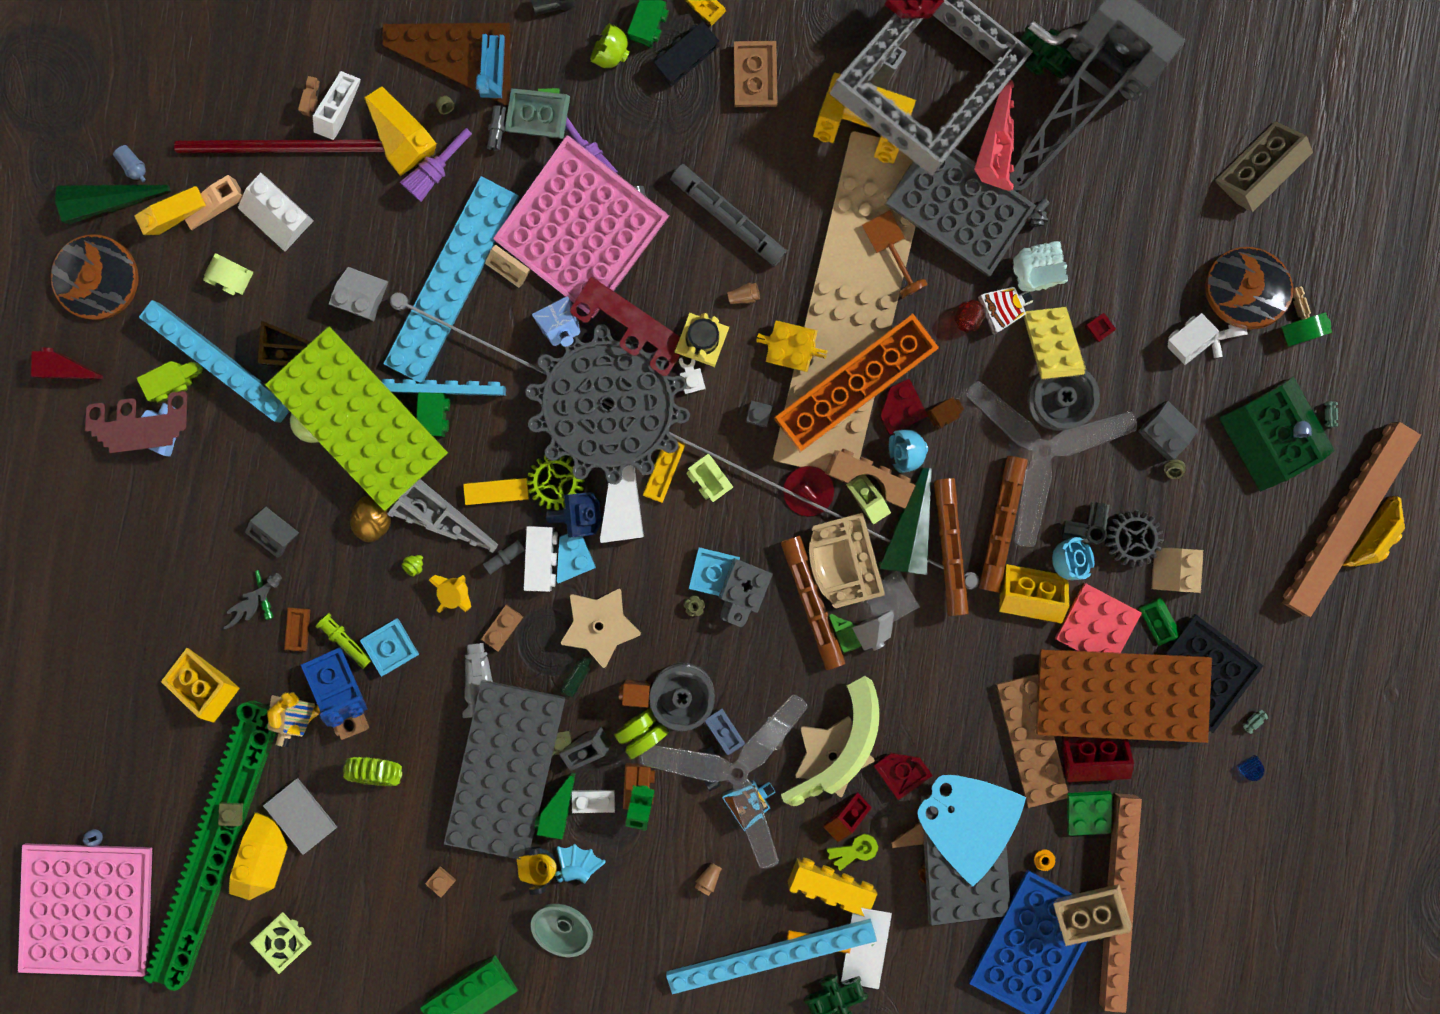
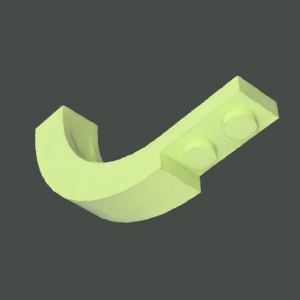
M864 676L847 685L853 703V725L844 750L837 760L825 771L781 794L785 803L791 806H798L804 803V799L810 796H817L823 790L833 794L850 782L865 764L874 746L879 726L878 697L873 681L868 677Z

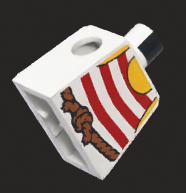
M1015 287L985 293L978 297L993 334L998 333L1026 315L1023 306L1033 303L1029 291L1018 295Z

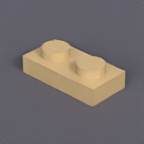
M497 245L491 249L485 261L486 265L518 288L524 283L530 271L529 268Z

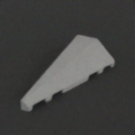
M421 479L403 494L387 513L391 517L396 516L405 519L408 523L419 524L428 530L456 540L461 539L469 542L470 545H478L489 549L490 552H494L498 546L494 540Z

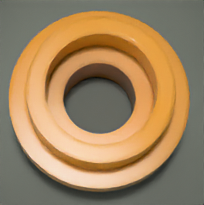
M1047 849L1039 850L1034 856V864L1039 870L1048 871L1055 865V856ZM1044 857H1048L1046 864L1041 862Z

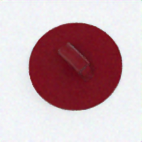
M800 467L788 476L784 484L785 489L826 509L830 506L834 497V485L831 478L818 467ZM784 492L787 505L797 514L815 516L824 512Z

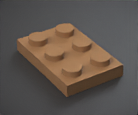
M734 41L735 107H777L776 41Z

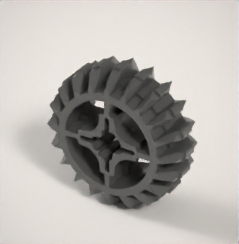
M1128 510L1125 512V516L1118 514L1119 521L1116 519L1111 520L1115 526L1107 527L1112 533L1106 534V538H1111V542H1107L1106 546L1113 547L1109 550V554L1117 553L1114 557L1115 561H1119L1122 558V565H1126L1129 561L1130 567H1134L1136 563L1139 567H1142L1143 560L1147 564L1151 563L1149 556L1157 558V554L1154 551L1162 550L1157 544L1163 543L1164 540L1158 539V535H1162L1163 531H1156L1160 524H1152L1155 519L1153 516L1147 518L1148 513L1142 512L1140 515L1139 510H1134L1132 515L1131 511ZM1131 521L1142 523L1135 530L1125 527ZM1147 530L1150 537L1149 544L1144 539ZM1120 533L1124 536V543L1121 546L1119 544ZM1132 535L1138 536L1137 542H1131ZM1134 547L1144 551L1137 556L1126 554L1128 550H1132Z

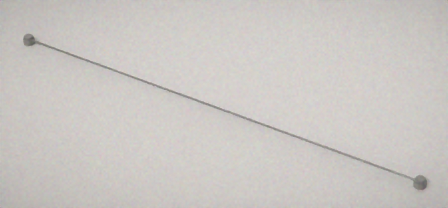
M395 293L390 298V304L396 310L401 311L408 307L547 375L544 370L409 305L408 298L402 293ZM605 400L602 402L612 408L614 407V404ZM669 432L672 437L706 454L709 453V455L751 476H754L796 498H799L839 519L845 518ZM868 529L870 534L891 543L890 539ZM931 559L927 560V562L944 569L943 565ZM972 572L964 574L965 588H976L979 584L978 576Z

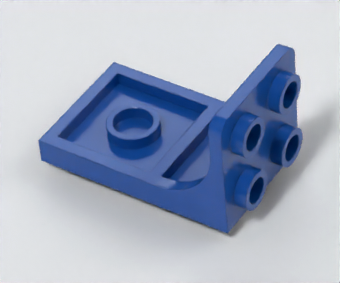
M341 647L301 665L320 709V717L327 727L339 726L344 723L345 719L359 717L368 709Z

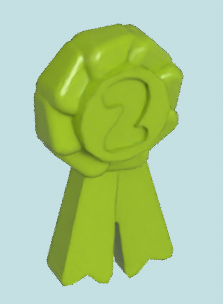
M861 834L854 838L851 846L827 848L829 859L838 858L834 861V865L838 866L839 871L856 858L863 861L872 859L878 851L876 840L868 834Z

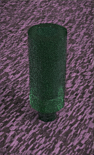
M584 656L582 661H577L560 688L563 693L574 697L591 669L589 667L592 661L591 658Z

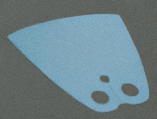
M942 775L934 782L930 798L924 800L919 807L918 818L940 853L969 884L974 886L989 871L1008 843L1021 816L1026 797L981 780L956 775ZM944 783H948L952 787V792L947 797L942 796L939 792L940 786ZM930 806H935L938 809V816L933 820L926 817V809ZM949 806L954 807L955 810L953 813L948 812Z

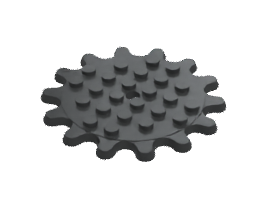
M602 324L595 328L594 339L589 343L581 342L577 336L573 337V343L570 346H564L566 352L563 357L553 358L546 354L539 357L538 365L547 374V379L543 384L529 385L526 388V396L531 400L538 401L542 406V411L539 415L530 418L528 427L532 432L545 431L551 435L552 441L545 449L547 459L555 461L564 455L573 458V475L575 478L585 479L591 469L599 467L604 470L607 481L615 485L622 480V471L628 465L635 466L643 475L651 474L654 470V464L651 460L653 451L661 449L667 453H674L678 448V442L670 435L669 428L674 423L687 422L690 413L686 408L679 407L674 403L675 394L686 388V379L683 376H662L650 367V361L657 350L653 353H646L641 349L638 355L633 356L620 347V341H615L610 335L609 328ZM629 336L625 344L627 348L634 350L638 347L639 342L636 337ZM657 358L656 366L658 369H664V365L668 362L667 358ZM604 400H611L614 403V407L607 410L603 408L602 402Z

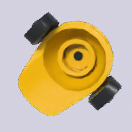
M540 846L526 848L525 856L517 859L519 879L523 882L534 884V886L529 888L530 895L542 894L546 892V887L550 884L552 878L555 877L557 867L554 855L548 850L541 849Z

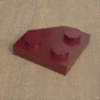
M886 0L884 5L900 18L930 19L945 0Z
M910 378L889 388L880 415L889 435L893 434L894 431L901 430L928 417Z
M890 752L873 764L898 800L933 776L921 758Z

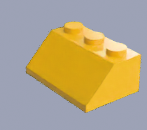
M1006 564L1000 591L999 612L1062 623L1069 608V580L1062 578L1056 573Z

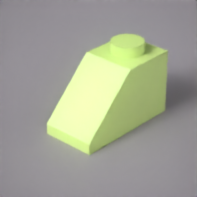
M865 474L846 484L873 524L891 513L885 500Z

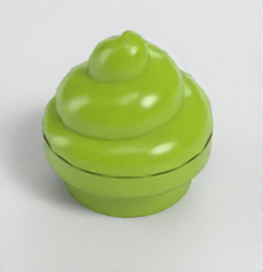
M423 556L406 557L401 565L404 571L412 577L416 574L419 575L423 570Z

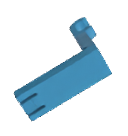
M483 34L481 75L477 77V89H480V97L502 98L504 35H500V38L490 35L489 48L488 35Z

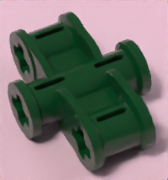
M1027 25L1024 34L1019 40L1033 51L1029 56L1032 59L1027 61L1026 67L1037 75H1042L1043 68L1045 67L1055 76L1064 79L1067 76L1066 72L1072 64L1077 62V59L1072 57L1069 51L1059 46L1060 44L1050 46L1049 43L1028 29L1030 25ZM1050 29L1048 32L1053 36H1057L1060 34V32L1055 29Z
M836 974L828 975L819 981L820 986H823L824 989L807 995L803 1001L808 1005L811 1014H852L848 1007L861 1003L868 998L867 993L864 992L861 986L860 976L837 983L838 977Z

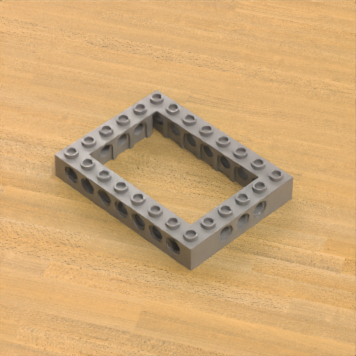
M945 0L933 16L995 65L988 71L980 84L974 88L969 97L964 100L956 113L954 112L933 140L932 133L927 127H922L911 118L912 115L906 114L894 104L893 100L887 99L876 90L877 88L874 85L868 83L923 19L900 18L895 14L839 77L830 92L834 98L931 175L936 172L1033 52L969 0Z

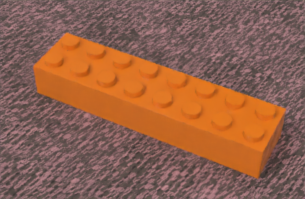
M912 314L778 414L774 419L800 453L934 353L939 347L915 315Z

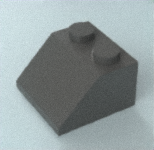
M1166 401L1138 430L1166 460H1174L1190 444L1198 431L1169 401Z

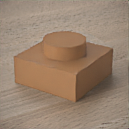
M440 866L425 884L439 897H442L456 879Z

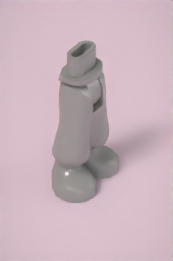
M484 643L467 645L468 655H465L466 682L464 697L468 707L462 712L463 718L473 717L481 680L493 682L488 657L486 656L487 652L484 653Z

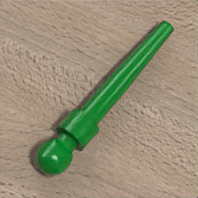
M256 570L258 588H261L263 582L259 570ZM266 596V600L262 601L261 606L262 610L265 611V619L269 620L273 618V613L270 611V602H268Z

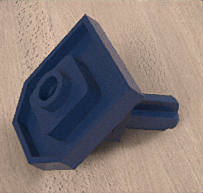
M592 492L564 495L565 509L548 511L546 514L548 523H567L568 538L595 535L602 524L600 502Z

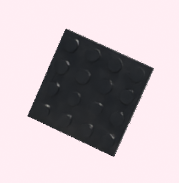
M1196 614L1191 617L1179 633V637L1172 642L1163 654L1212 657L1209 732L1211 733L1215 732L1264 667L1263 664Z

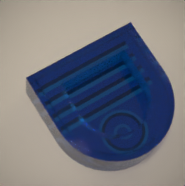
M1256 755L1237 766L1242 775L1250 781L1260 780L1265 772L1263 764Z

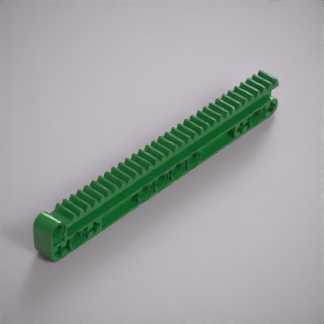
M250 700L242 703L237 708L236 714L240 722L232 727V730L235 731L229 735L232 741L226 743L229 749L223 752L226 757L220 760L223 765L218 767L220 773L215 775L217 781L212 783L214 789L209 791L212 797L206 800L209 805L203 808L206 813L201 815L203 821L198 823L200 829L195 831L197 837L192 840L194 845L189 848L192 853L186 857L189 861L183 865L186 869L181 871L183 877L178 880L180 885L175 888L177 893L172 896L175 901L169 905L172 909L166 913L169 917L164 920L166 925L161 928L163 933L158 936L160 941L155 944L157 949L152 953L155 957L149 961L152 965L147 968L146 971L149 973L144 976V979L149 983L155 981L164 984L169 990L175 991L187 983L190 978L276 732L270 731L267 728L268 718L265 716L270 709L268 705ZM246 706L252 708V716H248L245 713ZM259 733L265 735V743H261L258 740ZM255 753H256L255 758L258 759V761H256V762H254V758L251 757V756L254 755ZM220 803H243L241 826L218 825ZM223 834L229 835L230 843L224 841ZM216 854H220L223 857V863L217 861ZM209 874H213L216 877V883L210 881ZM181 954L187 957L188 962H184L181 959Z

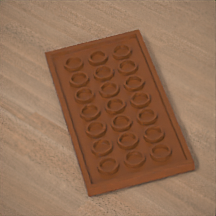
M1040 649L1036 734L1208 743L1212 657Z

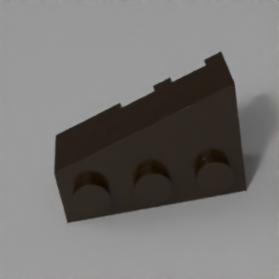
M261 320L258 363L285 367L311 341Z

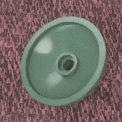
M563 904L545 905L535 912L531 920L533 937L542 948L552 954L561 957H575L586 952L591 945L593 931L590 923L579 911Z

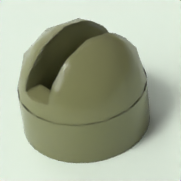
M447 95L439 96L436 100V107L441 114H448L453 111L455 105Z

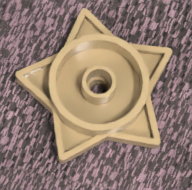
M617 589L597 600L575 594L570 595L574 621L562 639L561 645L587 649L597 662L605 668L617 645L641 635V632L623 615L621 589ZM597 622H601L603 624L602 630H597L595 628V624Z
M849 716L828 729L801 726L806 754L795 774L796 778L811 779L825 771L837 760L851 734L852 721ZM832 752L836 753L837 757L830 760L829 754ZM869 755L863 767L875 761L871 755ZM848 783L835 792L839 797L843 796Z

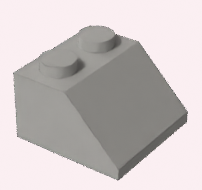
M347 267L334 287L329 304L374 321L388 281Z

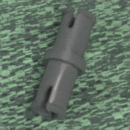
M493 106L491 124L488 125L490 132L487 149L491 150L493 148L492 151H500L502 133L505 132L503 125L506 108L502 107L500 109L501 106Z
M516 540L506 549L499 550L496 556L483 563V565L491 575L503 565L510 564V560L526 550L520 541Z

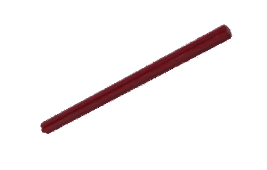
M380 139L191 140L174 142V150L177 153L385 151Z

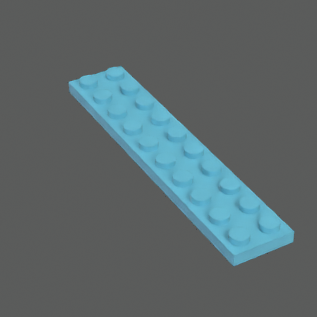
M482 176L480 177L413 307L453 326L485 265L491 249L496 243L493 238L512 213L519 195ZM411 310L384 364L423 384L451 328Z

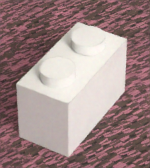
M1201 313L1198 317L1193 316L1190 318L1184 328L1180 331L1178 329L1169 336L1168 348L1186 365L1218 339L1219 330Z

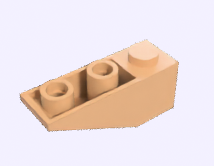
M227 175L201 193L206 206L185 219L191 230L241 201L244 193L236 180Z

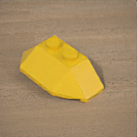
M1389 496L1365 527L1342 566L1350 567L1379 563L1388 557L1389 549L1393 544L1400 541L1402 538L1401 533L1405 529L1400 497Z
M259 813L254 814L242 838L229 878V894L251 900L275 888L288 847L277 822L272 817Z

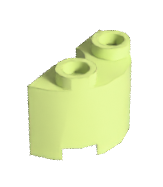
M215 253L204 274L203 280L214 286L216 283L223 285L222 290L232 295L235 292L243 295L254 272Z
M709 453L689 467V471L686 473L693 483L698 481L702 487L699 489L700 493L706 500L710 498L712 502L733 488Z

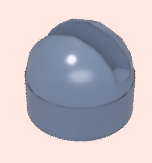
M1305 421L1298 422L1293 429L1294 437L1312 436L1310 424Z
M97 829L86 832L83 837L84 844L88 847L99 845L103 839L102 833ZM96 836L97 840L89 842L88 838Z

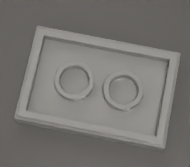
M298 778L263 805L303 855L337 828L336 824Z

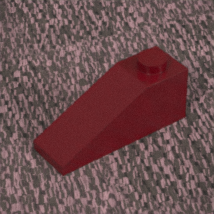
M40 347V351H32L31 377L103 380V375L61 353L53 352V348Z

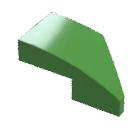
M830 614L829 617L843 653L862 647L853 630L855 625L850 621Z

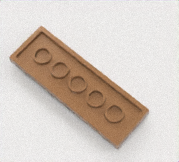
M1038 674L996 684L1028 808L1066 799L1068 793L1054 736L1036 734Z

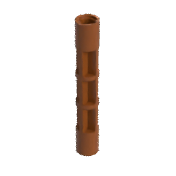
M1007 456L979 585L980 589L1000 593L1027 468V459L1015 456Z
M939 479L934 481L936 506L938 508L939 535L941 537L948 616L967 615L969 611L967 591L965 589L955 479Z
M800 535L780 542L798 588L797 591L804 605L807 619L814 633L825 669L830 670L844 665L843 654L831 626L828 612L825 609Z

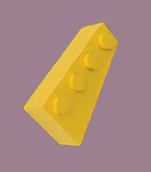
M803 857L802 860L797 858L788 880L789 891L797 893L798 890H801L806 897L811 899L819 896L826 904L836 906L839 903L843 910L864 916L861 908L872 909L877 896L876 889H874L872 884L862 881V883L856 882L854 877L845 873L842 876L834 873V869L825 865L822 868L814 865V861Z

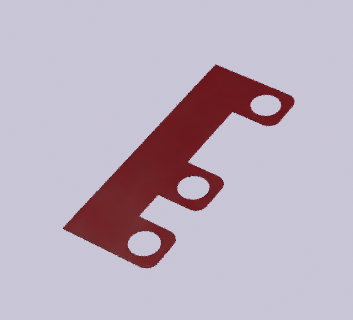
M591 276L570 308V313L586 323L589 322L597 308L601 309L628 328L619 342L622 349L636 356L646 341L658 348L650 361V367L662 376H667L680 354L675 353L680 336ZM585 303L589 306L590 312L587 316L578 315L576 311L578 304ZM629 336H634L638 339L639 345L634 350L627 348L625 344ZM658 357L667 358L669 361L667 369L660 370L657 368L656 360Z

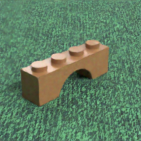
M844 448L841 451H834L825 474L849 483L858 475L868 474L879 483L881 496L885 501L898 507L906 508L915 488V485L910 483V478L901 474L896 477L891 474V469L881 465L879 468L872 466L873 461L861 457L860 460L854 458V453Z

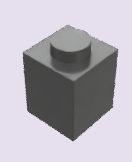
M751 401L746 423L766 428L772 406Z

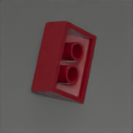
M1062 736L1063 765L1067 782L1131 779L1134 760L1128 739Z

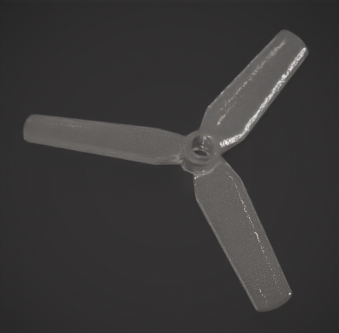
M980 381L974 382L966 393L967 397L1017 445L1032 451L1033 459L1025 472L1014 542L1022 547H1034L1036 544L1052 480L1051 459L1054 456L1074 455L1132 433L1137 429L1135 415L1132 412H1126L1081 425L1077 428L1064 430L1047 441L1041 438L1034 425ZM1042 445L1048 448V454L1045 457L1039 454V448Z
M791 695L743 746L737 762L730 763L713 754L654 745L641 754V764L708 782L729 780L733 784V801L759 867L763 869L774 867L778 864V857L759 794L749 781L748 775L749 772L764 764L808 706L801 697ZM735 768L741 769L743 777L739 779L733 777L732 770Z

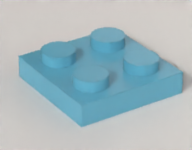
M699 547L689 589L719 596L733 558L740 560V557Z
M398 618L360 640L381 677L419 655Z

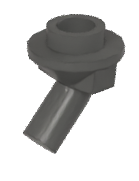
M1042 199L1027 218V222H1030L1031 226H1043L1045 222H1048L1046 212H1044L1049 205L1047 199Z

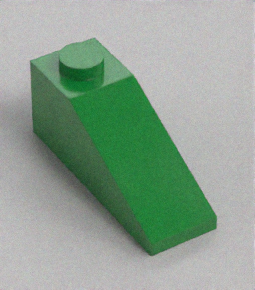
M576 773L569 775L544 808L541 816L536 817L534 828L538 829L537 835L563 839Z

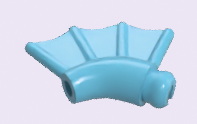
M576 844L569 848H561L559 846L556 848L561 865V871L555 873L559 883L579 880L585 884L590 875L605 864V860L597 858L592 849L582 850Z

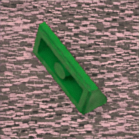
M1162 597L1139 608L1158 646L1179 637L1180 631Z

